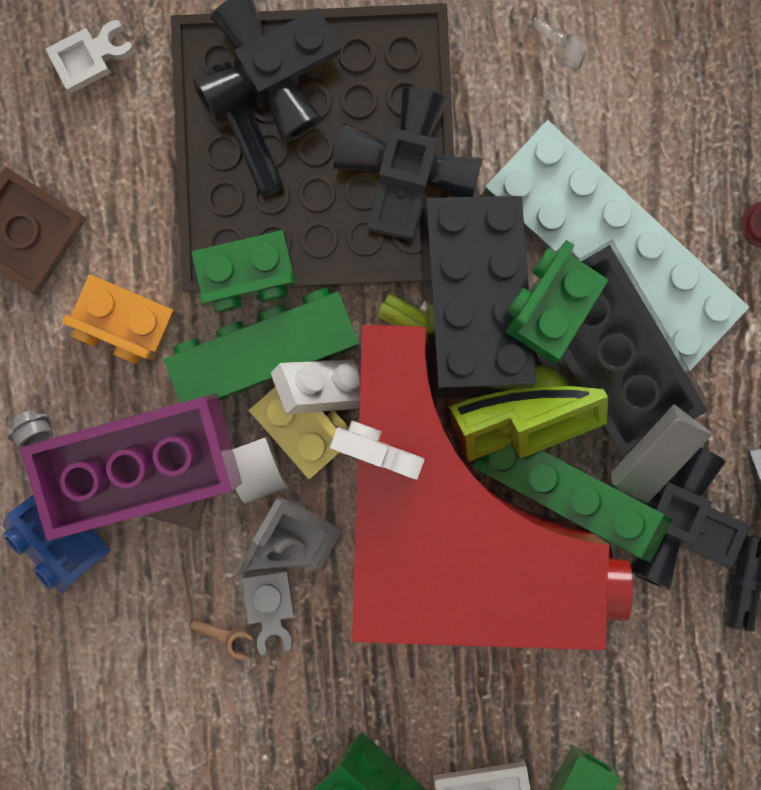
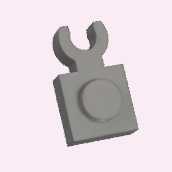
M288 570L243 576L241 580L248 624H262V630L257 638L259 653L261 655L267 654V638L270 635L280 636L283 640L284 651H290L293 644V636L291 631L283 625L282 619L294 618L295 616Z

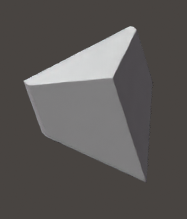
M281 495L276 498L255 535L237 575L314 567L321 570L343 530Z

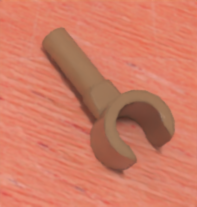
M195 618L190 625V629L226 644L228 653L235 659H245L248 657L247 652L232 646L233 640L240 636L254 641L251 632L245 627H235L229 631Z

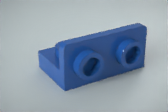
M33 495L8 513L2 525L6 530L3 533V537L8 545L18 555L25 552L37 565L33 568V571L42 584L49 590L56 587L61 594L65 593L74 582L111 551L93 529L47 541Z

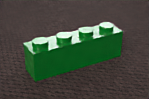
M328 288L317 290L303 296L304 305L287 311L285 305H279L259 314L261 321L250 326L243 327L241 321L235 322L216 330L218 338L200 344L199 339L195 338L172 347L175 355L163 360L180 403L217 393L218 400L220 401L272 381L271 372L280 363L323 361L359 347V342L339 291L329 294Z
M508 444L500 450L477 458L473 468L640 559L649 562L654 557L673 519L542 450L520 459L513 446Z

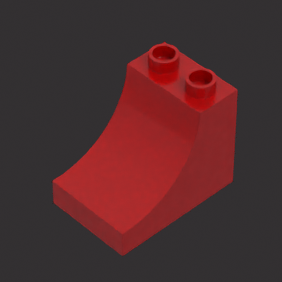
M362 325L359 423L382 431L379 439L380 442L418 455L425 460L416 480L358 459L352 642L606 650L607 620L628 621L631 614L633 582L629 560L613 559L612 549L609 544L582 526L569 520L555 519L533 513L512 504L492 492L470 473L446 436L433 404L425 358L426 327Z

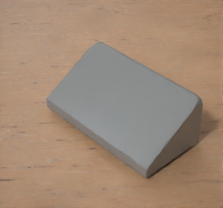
M673 405L611 472L612 485L621 492L649 503L712 436V433L676 405Z

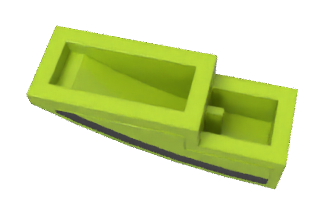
M540 386L479 396L449 406L452 432L468 462L500 450L508 444L513 446L518 457L522 459L607 424L608 395L604 389L576 386Z

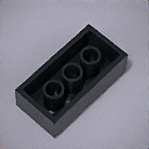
M522 196L426 198L420 215L432 399L479 397L507 390L533 388L536 385L534 350L505 332L514 318L506 313L508 308L523 287L529 291Z
M613 239L578 259L607 278L608 282L562 356L581 387L604 389L608 395L607 424L604 426L621 455L625 456L630 453L673 405H676L693 419L708 412L707 399Z

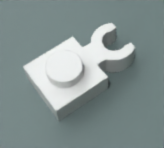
M119 20L110 21L105 24L100 31V35L94 39L87 28L45 49L66 90L70 94L111 74L105 61L111 58L125 60L135 53V49L130 41L118 47L112 45L113 37L125 31Z
M351 421L349 429L337 427L330 449L376 466L387 468L404 476L418 479L425 460L423 457L380 442L379 439L382 431L356 421Z

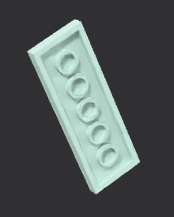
M548 120L484 188L490 196H522L524 228L546 248H550L554 252L557 251L565 240H568L575 245L570 255L579 259L613 239L690 371L749 308L742 299Z

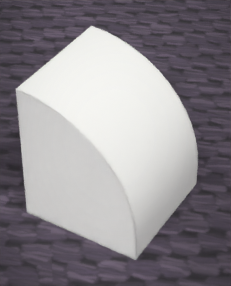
M265 437L233 449L242 484L235 490L244 504L288 488L270 437Z

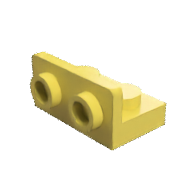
M276 386L248 410L308 479L313 477L340 453L330 449L337 427L349 429L348 425L334 410L330 411L327 415L324 411L286 414Z

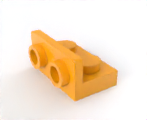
M89 274L71 316L65 314L61 323L74 328L71 337L97 347L101 339L116 346L113 355L139 365L142 357L152 361L156 360L176 311Z

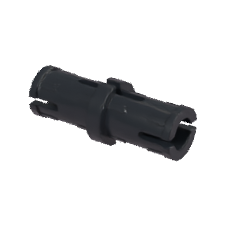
M746 535L739 551L735 575L730 574L728 583L733 586L724 625L739 630L744 628L746 631L755 632L754 625L761 593V538Z

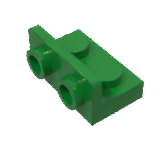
M283 230L191 251L201 294H199L200 302L206 308L213 306L215 313L241 308L242 299L259 296L261 302L281 299L288 296V288L297 287Z
M565 240L556 252L550 248L546 249L532 271L534 275L539 277L531 291L523 287L506 312L514 318L505 332L554 364L561 359L608 282L607 278L570 255L575 245L568 240Z

